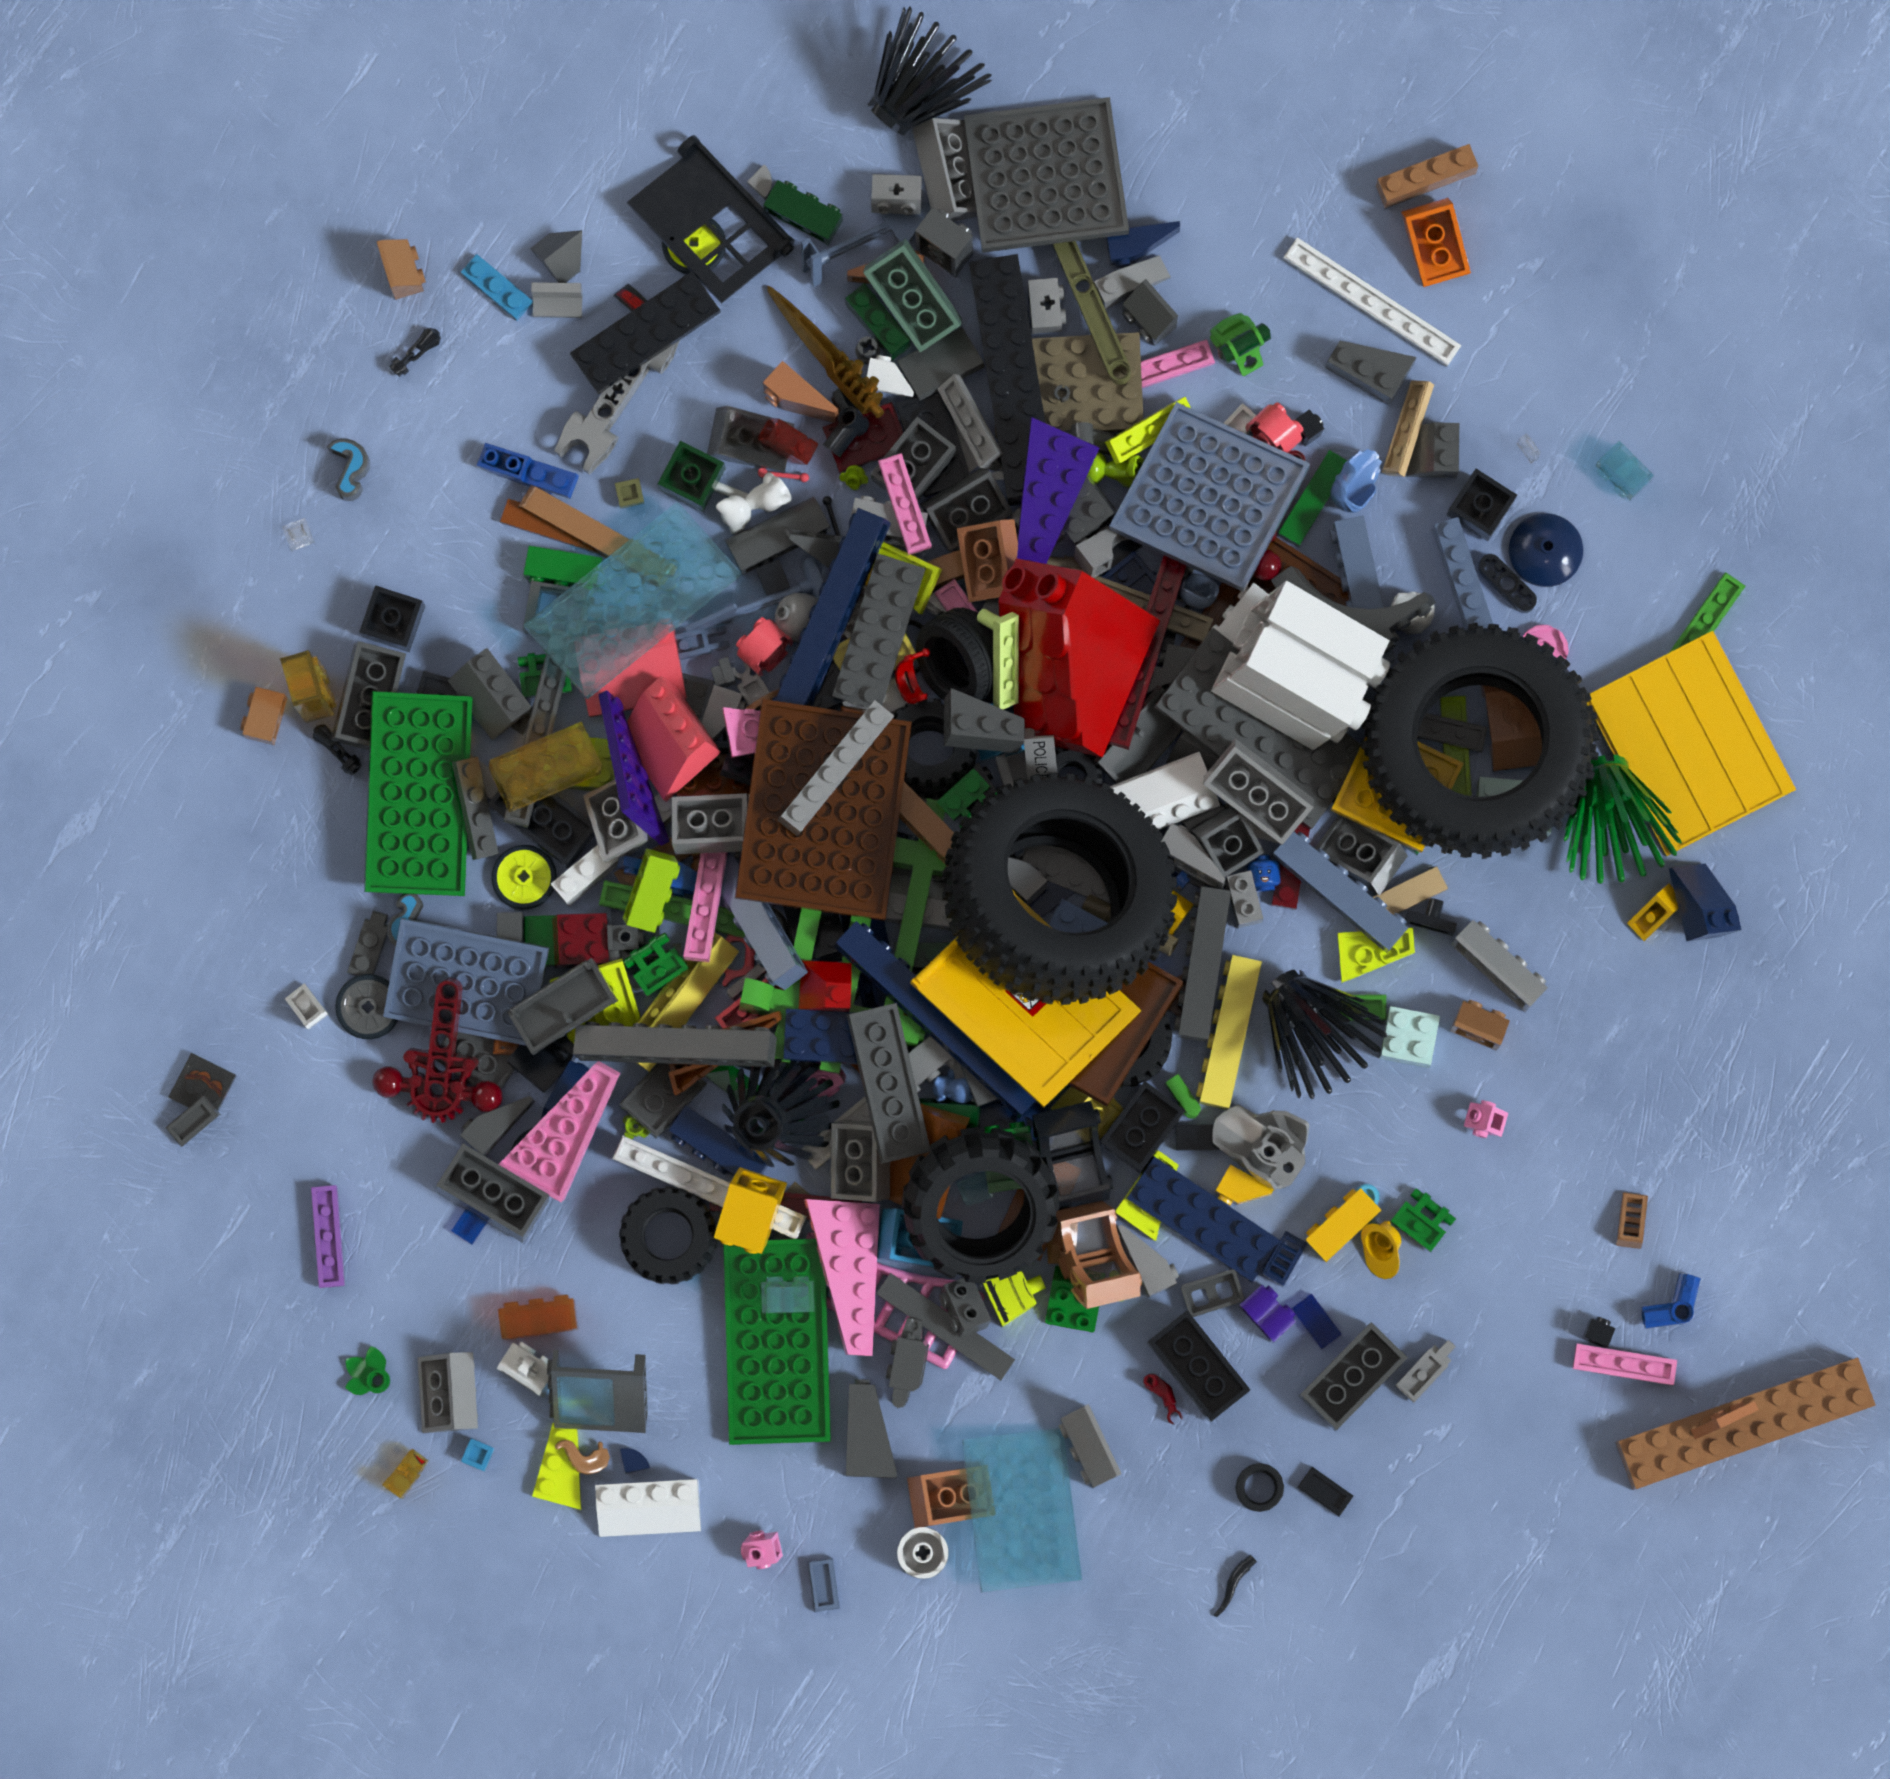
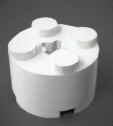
M918 1527L910 1530L902 1537L898 1545L897 1556L901 1567L910 1576L918 1579H928L936 1576L944 1569L948 1561L949 1551L945 1539L940 1533L931 1528ZM920 1546L930 1550V1554L926 1556L927 1560H922L919 1556L916 1557V1552L920 1551Z

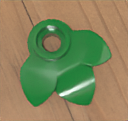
M370 1346L366 1353V1358L352 1357L346 1359L347 1371L352 1377L345 1386L349 1392L355 1395H364L370 1391L382 1393L387 1390L390 1385V1376L385 1371L386 1359L381 1351ZM376 1376L382 1378V1383L378 1386L373 1383V1379Z

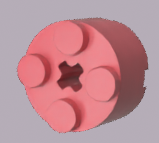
M1278 402L1274 405L1268 404L1245 426L1247 432L1251 430L1252 437L1286 453L1301 442V433L1304 431L1302 425L1296 420L1292 421L1286 414L1285 408Z
M761 617L754 624V630L748 636L743 635L736 643V646L739 648L737 656L759 676H763L762 671L764 670L768 673L772 671L787 655L786 646L789 644L792 647L793 645L792 638L788 635L786 636L773 620H766L764 617Z

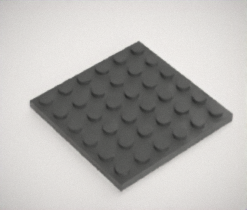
M1110 97L964 115L982 253L1129 234Z

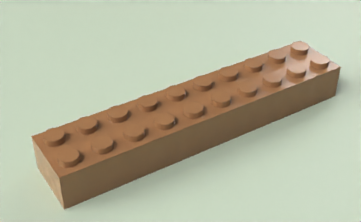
M1857 1357L1615 1443L1632 1490H1636L1876 1406ZM1742 1400L1745 1405L1755 1401L1759 1409L1758 1411L1702 1437L1694 1438L1691 1430L1711 1421V1415L1723 1409L1725 1413L1731 1411L1729 1406Z

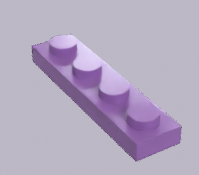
M337 1185L311 1187L319 1288L345 1286L338 1187Z

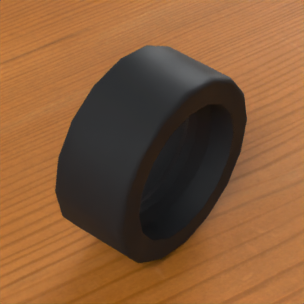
M1257 1463L1241 1471L1236 1481L1235 1490L1237 1498L1243 1506L1251 1511L1263 1512L1272 1509L1279 1503L1283 1497L1284 1483L1281 1475L1275 1468L1268 1464ZM1258 1472L1270 1476L1275 1486L1272 1497L1262 1503L1252 1501L1245 1492L1246 1480L1249 1476Z

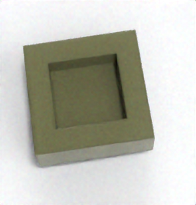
M639 478L615 483L620 509L645 504Z

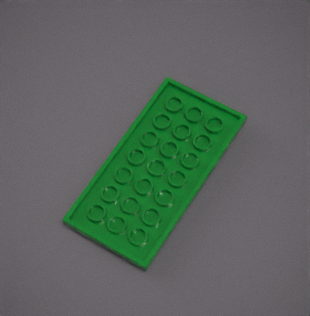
M372 692L364 892L465 896L467 831L452 762L470 758L471 696Z
M816 1239L768 1240L762 1254L748 1253L742 1247L724 1244L729 1445L831 1442L827 1290L817 1251Z

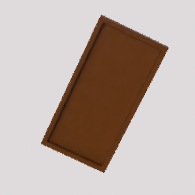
M1150 962L1147 965L1149 968L1142 976L1136 972L1134 981L1128 986L1122 982V989L1120 990L1141 1009V1012L1068 1084L1108 1107L1184 982Z

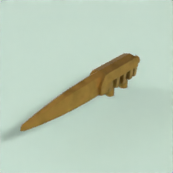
M767 286L769 295L785 319L815 358L826 369L827 376L862 414L872 412L877 418L881 417L884 414V410L879 404L883 394L881 392L876 393L879 379L875 376H871L870 379L868 377L862 378L861 374L863 371L861 369L864 363L861 360H849L848 356L843 351H839L798 308L774 288Z

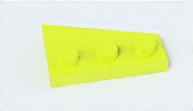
M1408 928L1388 953L1384 952L1361 931L1337 934L1341 984L1415 953L1413 928Z
M1157 1150L1154 1156L1177 1171L1179 1165ZM1143 1170L1115 1209V1212L1153 1241H1156L1161 1222L1126 1199L1144 1172Z

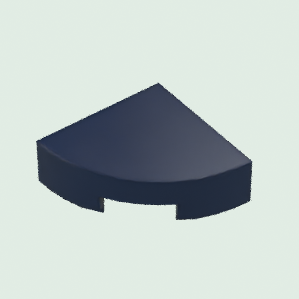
M630 1448L620 1449L625 1474L650 1468L649 1462L640 1452Z

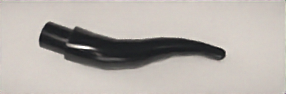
M1251 1554L1232 1571L1227 1581L1225 1598L1221 1607L1214 1613L1215 1617H1218L1227 1608L1234 1596L1239 1581L1257 1563Z

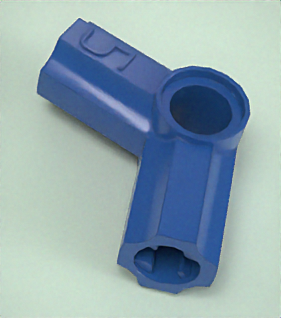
M1679 1273L1672 1303L1641 1307L1644 1328L1682 1325L1689 1322L1694 1315V1305L1701 1278ZM1677 1306H1683L1687 1310V1317L1684 1320L1676 1317L1675 1309Z

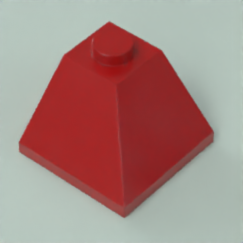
M801 960L808 973L800 978L799 1009L850 1012L852 963Z

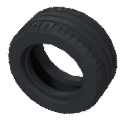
M953 608L928 621L920 629L916 640V653L924 648L930 651L929 656L917 658L920 671L931 690L942 700L945 699L951 688L981 701L993 695V630L977 621L978 612L967 608ZM958 650H959V652L961 653V655L963 656L966 665L964 664V662H963L962 659L960 658L959 653H958Z

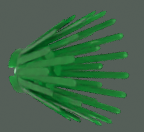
M1605 755L1598 756V760H1591V764H1593L1592 771L1595 772L1593 780H1585L1586 786L1584 790L1587 791L1585 798L1577 797V802L1574 805L1577 810L1573 816L1569 814L1566 823L1564 842L1569 838L1574 821L1566 862L1570 860L1569 872L1571 873L1575 867L1583 820L1581 880H1584L1586 877L1587 856L1590 853L1593 806L1596 877L1599 884H1602L1604 880L1603 856L1606 857L1609 853L1607 824L1619 882H1624L1625 876L1618 838L1624 853L1629 852L1630 846L1639 875L1641 877L1646 876V869L1630 826L1629 818L1641 844L1649 846L1658 866L1661 868L1664 867L1665 863L1644 821L1650 823L1655 833L1660 836L1673 856H1677V851L1648 807L1674 840L1682 844L1681 839L1676 834L1679 832L1653 799L1667 813L1671 814L1670 809L1629 769L1628 761L1619 755H1613L1614 761H1606Z

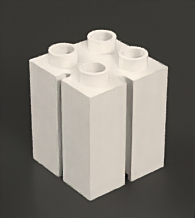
M1286 580L1273 590L1269 596H1265L1250 608L1233 643V646L1240 651L1238 654L1229 652L1211 692L1312 750L1329 739L1338 743L1349 727L1356 731L1369 713L1371 704L1362 699L1368 685L1376 688L1383 681L1389 670L1390 662L1382 658L1389 640Z

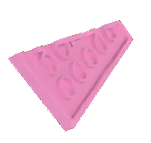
M600 1061L595 1063L498 1165L546 1192L550 1197L559 1202L565 1200L620 1072Z
M805 1199L804 1202L806 1208H808L811 1220L810 1225L816 1238L817 1251L825 1281L831 1294L832 1307L835 1309L838 1320L837 1326L845 1355L872 1356L880 1204Z

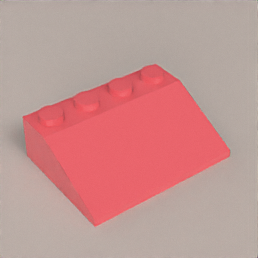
M672 620L574 639L589 717L602 715L598 694L606 690L621 700L624 707L623 711L634 709L643 691L660 676L674 684L683 697L687 699L676 633Z
M660 676L643 691L627 723L643 768L646 770L649 779L662 799L667 802L716 758L721 751L674 684Z

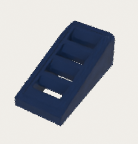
M1285 1231L1261 1275L1283 1287L1308 1243ZM1286 1240L1299 1246L1298 1251L1284 1244ZM1284 1249L1293 1254V1260L1281 1254L1280 1250ZM1278 1257L1290 1265L1286 1268L1277 1263L1275 1259ZM1271 1266H1274L1277 1269L1283 1271L1285 1273L1284 1276L1282 1277L1279 1274L1270 1270Z

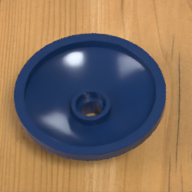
M1550 513L1536 514L1522 521L1514 530L1509 542V558L1515 572L1526 582L1539 587H1553L1568 581L1577 572L1583 558V542L1578 530L1567 519ZM1550 543L1552 549L1549 551L1545 550L1543 544Z

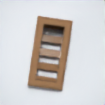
M1623 1192L1617 1232V1246L1641 1249L1644 1237L1647 1195ZM1627 1203L1641 1204V1208L1628 1207ZM1626 1213L1640 1215V1218L1626 1216ZM1624 1224L1639 1225V1228L1625 1227ZM1623 1234L1636 1235L1637 1237L1627 1236Z

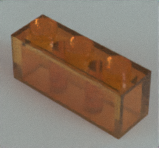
M569 1295L554 1296V1301L544 1302L543 1298L528 1300V1305L519 1306L518 1302L504 1303V1308L498 1309L501 1338L509 1340L579 1330L575 1299H569Z

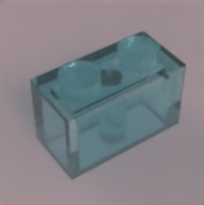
M1620 441L1604 454L1596 464L1598 468L1597 473L1605 481L1609 479L1615 485L1614 490L1622 498L1627 497L1630 501L1654 477Z

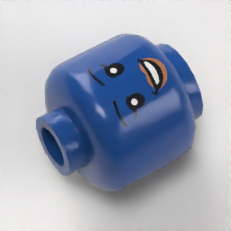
M1260 855L1255 858V861L1248 863L1247 871L1252 872L1256 892L1273 891L1275 886L1280 884L1279 862L1270 860V855Z

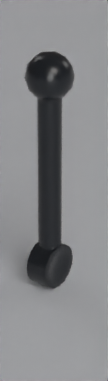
M825 496L822 502L827 507L835 535L841 536L831 506L832 499L829 496Z

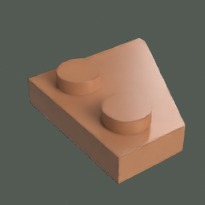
M1742 1400L1729 1406L1731 1411L1725 1413L1723 1409L1711 1415V1421L1691 1430L1694 1438L1702 1437L1758 1411L1759 1409L1755 1401L1745 1405Z

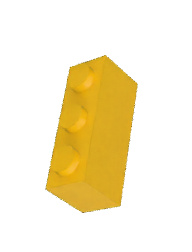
M1354 1188L1343 1197L1345 1203L1339 1209L1336 1206L1332 1207L1324 1215L1327 1220L1321 1226L1315 1223L1306 1232L1309 1236L1306 1239L1307 1243L1325 1262L1333 1257L1381 1212V1209L1361 1188L1358 1191Z

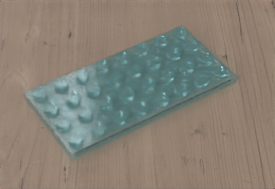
M677 501L526 622L524 628L585 698L589 699L739 578L741 572Z

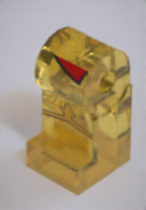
M411 1449L382 1485L400 1499H404L421 1476L420 1474L427 1466L429 1460L416 1450Z

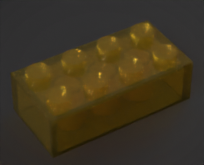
M307 650L280 658L293 706L305 723L335 715L333 708L337 707L334 694L331 693L330 688L327 686V684H330L329 676L321 661L318 660V657L313 656Z
M581 721L490 759L489 771L510 813L600 775L603 765Z

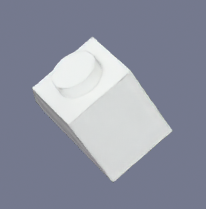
M877 355L876 359L870 358L867 377L870 379L871 376H875L879 379L877 391L914 398V391L896 364L891 362V357Z

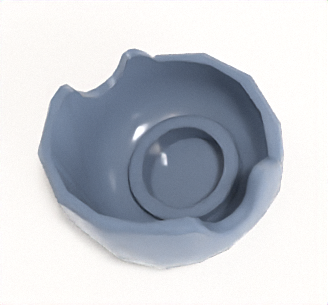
M1193 573L1182 581L1179 593L1186 604L1193 608L1203 609L1210 607L1214 603L1220 589L1211 578Z

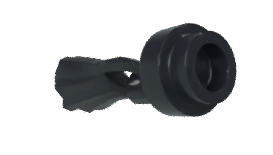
M433 328L424 329L419 339L407 350L406 356L401 361L395 357L389 367L398 377L402 374L405 376L409 372L406 365L410 361L419 359L426 351L439 345L441 339L440 332ZM418 348L420 352L415 355L412 351Z
M324 724L317 725L313 729V739L325 746L343 764L341 769L345 773L353 775L361 768L360 759L356 755L350 756L338 742L331 741L332 733L328 726ZM334 745L338 747V751L333 749Z

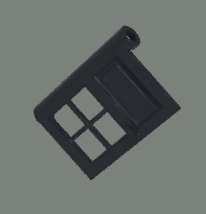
M692 135L677 150L683 158L627 201V204L690 271L694 272L699 281L722 304L780 256L786 257L794 249L793 243L795 240L782 229L709 152L697 136ZM730 205L747 224L726 240L709 220ZM705 225L722 244L701 260L684 240ZM749 228H752L768 247L747 262L731 243ZM724 248H727L743 267L726 281L722 282L706 263Z

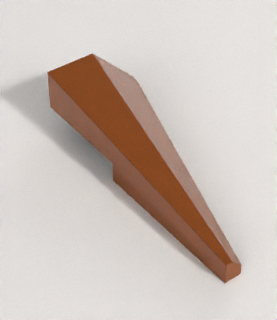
M780 1011L733 1026L743 1027L745 1030H754L755 1027L769 1029L782 1019V1014ZM730 1027L723 1028L722 1030H730ZM669 1064L671 1072H668L674 1095L681 1094L719 1065Z

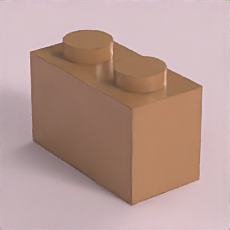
M255 687L254 693L251 692L247 701V707H250L248 716H244L241 722L240 730L243 731L244 737L275 746L288 699L287 696L283 693Z

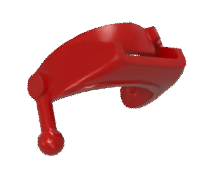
M927 648L904 656V660L897 664L895 670L897 688L901 693V697L910 704L927 700L928 694H924L919 687L913 668L915 658L929 656L930 651Z

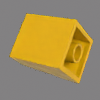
M739 1167L729 1184L714 1238L728 1246L736 1245L742 1247L748 1253L762 1254L767 1245L787 1183Z

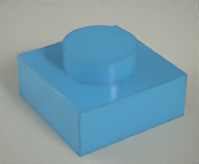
M471 1438L461 1462L485 1472L495 1448Z

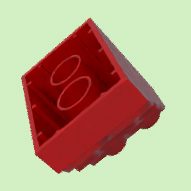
M1016 558L1013 566L1003 577V590L999 597L1000 617L1011 612L1019 615V703L1013 705L1014 714L1024 718V730L1025 728L1034 729L1035 736L1054 735L1055 747L1103 757L1160 620L1083 571Z

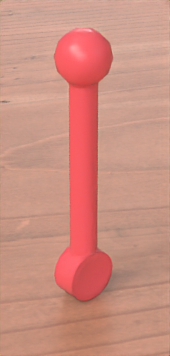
M760 468L758 475L760 478H764L765 474L771 471ZM771 472L774 476L781 478L799 479L801 482L809 480L807 473L798 475Z

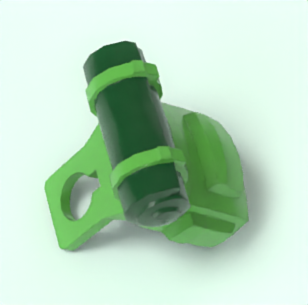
M1238 313L1225 318L1210 330V339L1218 350L1219 358L1226 364L1235 361L1242 376H1246L1263 366L1259 348L1271 339L1270 329L1265 324L1260 323L1255 326L1248 316ZM1247 356L1255 357V362L1251 366H1244Z

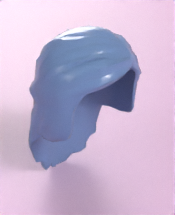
M1370 449L1365 451L1359 450L1345 462L1341 473L1336 475L1331 487V498L1337 508L1348 513H1356L1363 509L1376 493V486L1374 484L1381 472L1380 465L1382 463L1375 451Z

